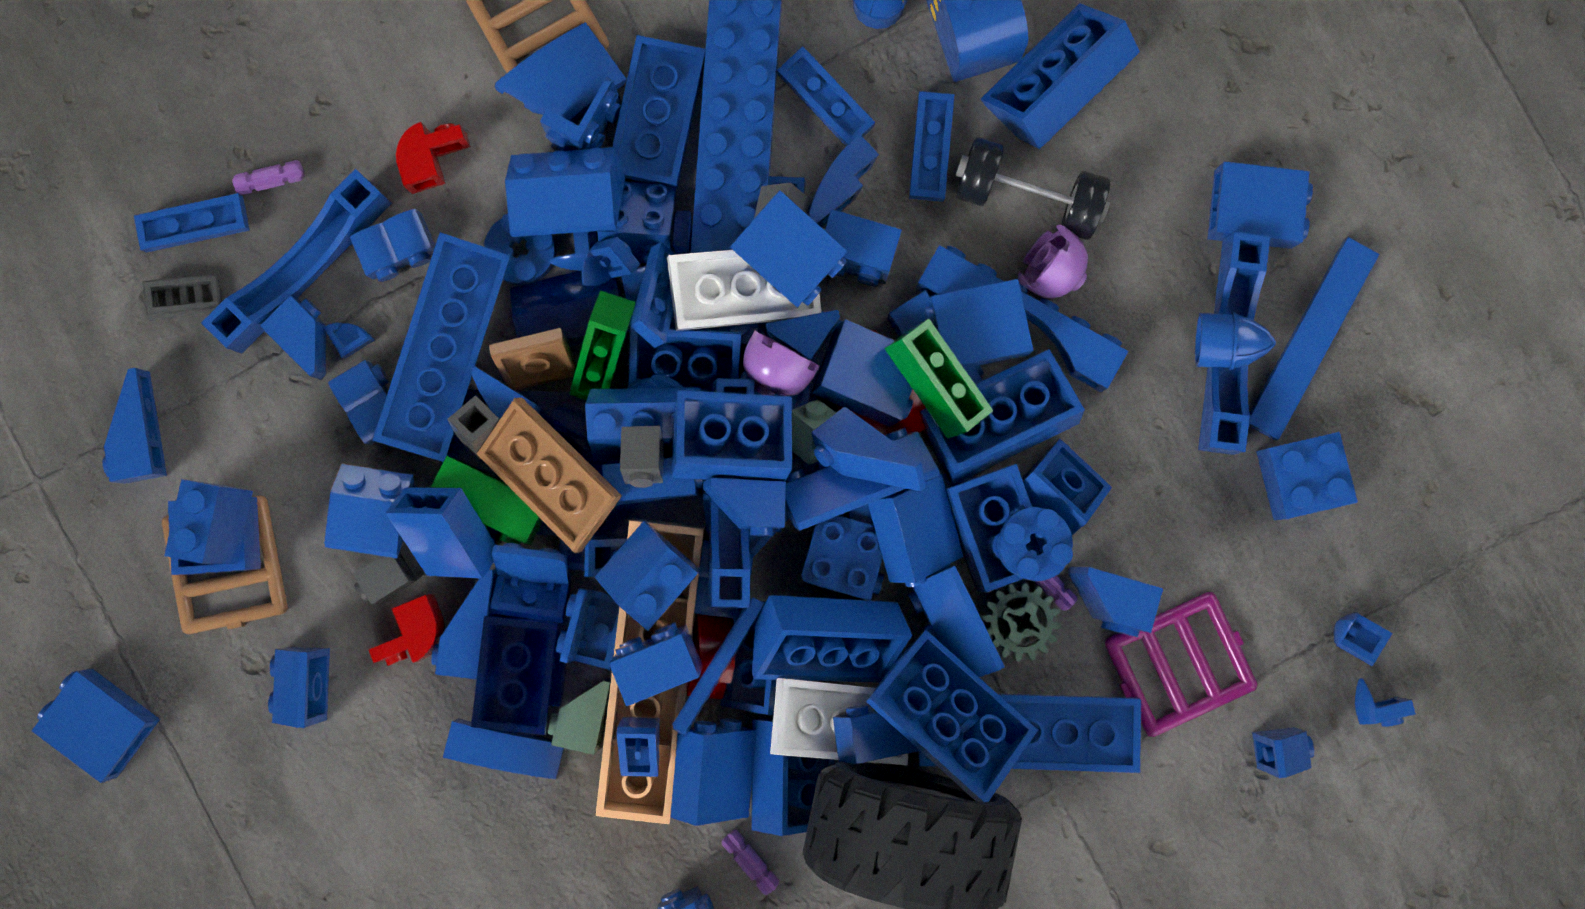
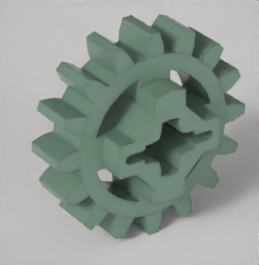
M1021 583L1019 591H1016L1013 584H1008L1006 586L1007 594L1005 595L999 590L994 591L997 601L995 603L985 602V606L991 612L990 615H981V619L989 622V627L986 629L988 634L994 637L992 639L994 646H1002L1000 655L1006 658L1012 651L1014 660L1020 662L1023 653H1026L1029 660H1035V650L1037 649L1047 654L1048 649L1045 643L1047 641L1056 643L1058 640L1051 634L1052 629L1061 628V624L1053 622V617L1058 615L1060 610L1050 609L1048 606L1052 602L1053 597L1046 596L1041 598L1042 588L1038 586L1032 592H1029L1028 583ZM1025 597L1020 606L1009 608L1004 605L1014 598ZM1039 607L1044 616V626L1039 624L1036 615ZM1007 613L1014 616H1022L1026 613L1025 621L1029 623L1028 625L1034 627V630L1020 627L1016 631L1017 624L1012 618L1007 616ZM998 617L1004 621L1006 628L1004 638L998 630ZM1028 636L1038 638L1029 645L1017 646L1022 638Z

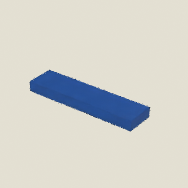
M754 597L750 598V608H744L673 722V730L685 737L753 627L764 603Z

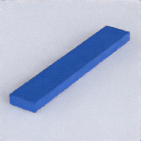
M1349 237L1343 240L1250 411L1249 426L1275 441L1280 439L1380 254Z

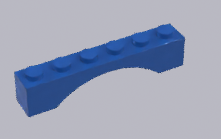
M355 168L330 193L314 222L290 250L258 278L226 297L201 324L227 349L242 354L264 332L260 325L290 295L298 298L352 244L350 236L368 228L392 202Z
M1233 232L1222 241L1214 314H1231V312H1235L1237 315L1254 320L1260 291L1267 271L1270 236ZM1248 365L1234 368L1233 370L1222 367L1207 368L1198 450L1230 455L1246 452L1250 419L1247 388Z
M939 245L921 276L916 289L921 292L926 290L931 297L1004 281L996 277L997 272L991 267L982 263H978L976 266L965 260L966 255L959 249L952 246L944 248ZM1019 284L1027 320L1037 326L1052 341L1063 358L1069 375L1100 393L1108 389L1128 353L1126 349L1121 347L1122 342L1112 335L1103 333L1101 336L1090 330L1091 325L1082 318L1072 316L1070 319L1058 312L1060 308L1047 299L1041 298L1038 301L1027 294L1028 289Z
M717 378L713 382L712 392L754 395V380ZM710 497L707 606L750 608L749 530L738 528Z

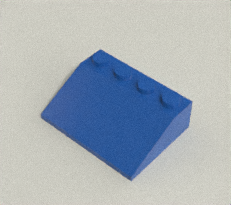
M927 630L904 651L866 701L967 794L979 802L990 801L1038 731Z

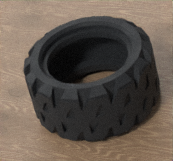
M841 761L824 768L818 774L802 854L804 855L805 863L821 880L846 892L880 903L905 909H998L1004 906V902L1006 903L1022 817L1019 810L1006 797L994 793L989 802L975 801L951 778L868 762L852 764Z

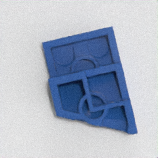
M585 22L523 60L500 78L494 87L499 93L503 94L506 92L524 103V107L533 113L543 115L546 109L575 123L584 117L606 77L614 81L617 89L624 86L627 78Z

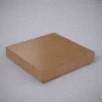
M561 328L489 345L491 357L503 380L514 391L574 377L577 363Z

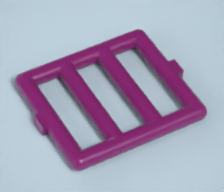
M1206 592L1156 615L1151 633L1139 631L1138 637L1117 633L1105 640V647L1122 681L1118 685L1123 696L1141 699V724L1149 737H1156L1256 690L1258 685L1240 647L1244 644L1238 631L1232 630L1213 592ZM1204 609L1207 610L1240 679L1239 682L1222 690L1187 617ZM1174 624L1207 693V697L1189 705L1154 633ZM1139 639L1142 640L1175 710L1157 720L1154 718L1122 647Z

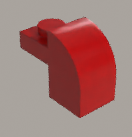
M418 122L408 128L401 136L396 148V163L403 186L411 194L446 184L438 157L471 147L468 135L460 124H443L436 127L433 133H430L422 122Z
M424 595L392 608L402 636L368 650L373 663L385 660L387 666L407 659L406 651L409 652L413 663L422 661L432 655L434 645L439 644L440 637L444 632V619L435 595Z
M697 614L692 640L703 668L699 678L687 682V697L693 692L734 625L733 618ZM735 656L709 698H723L726 684L732 682Z

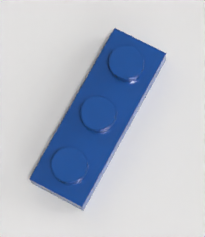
M803 46L777 69V75L845 146L859 134L864 137L875 126V121Z
M919 91L909 199L944 202L955 94Z
M239 193L134 215L140 250L146 253L250 231L244 198Z
M662 241L651 247L629 325L654 348L666 343L673 316L667 257L676 254Z

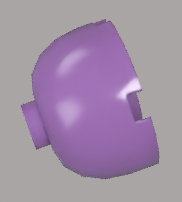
M1060 224L1056 226L1059 231L1053 234L1048 230L1033 244L1023 260L1025 264H1029L1025 275L1020 271L1018 274L1019 284L1043 298L1054 299L1064 296L1072 290L1076 291L1083 285L1087 277L1085 272L1088 265V254L1083 241L1072 231Z
M754 331L744 352L743 366L746 375L756 382L754 390L762 395L774 396L775 393L782 396L797 395L808 386L819 368V365L813 361L807 360L795 351L757 331Z

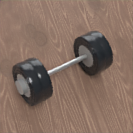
M981 137L974 139L968 156L962 155L956 172V176L961 177L956 192L957 199L978 206H984L994 180L1067 203L1061 225L1072 231L1079 238L1090 240L1099 221L1103 222L1108 212L1110 202L1107 201L1110 190V179L1088 171H1081L1070 196H1066L997 174L1003 154V145Z

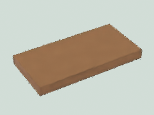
M522 397L514 398L477 452V455L574 553L581 552L622 497Z

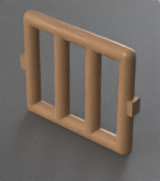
M466 0L506 73L518 65L515 60L585 22L605 50L609 46V40L586 0H570L575 9L574 12L509 48L499 30L553 0H523L492 18L485 8L483 0Z
M262 495L254 496L257 497L259 541L265 567L188 583L187 575H171L181 629L185 634H194L226 626L228 630L245 626V622L282 615L288 610L266 497ZM169 515L162 519L166 545L169 536ZM168 557L171 571V557ZM268 581L272 602L195 618L191 597Z

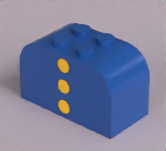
M926 0L953 82L1012 65L1021 60L1028 44V27L1021 0Z

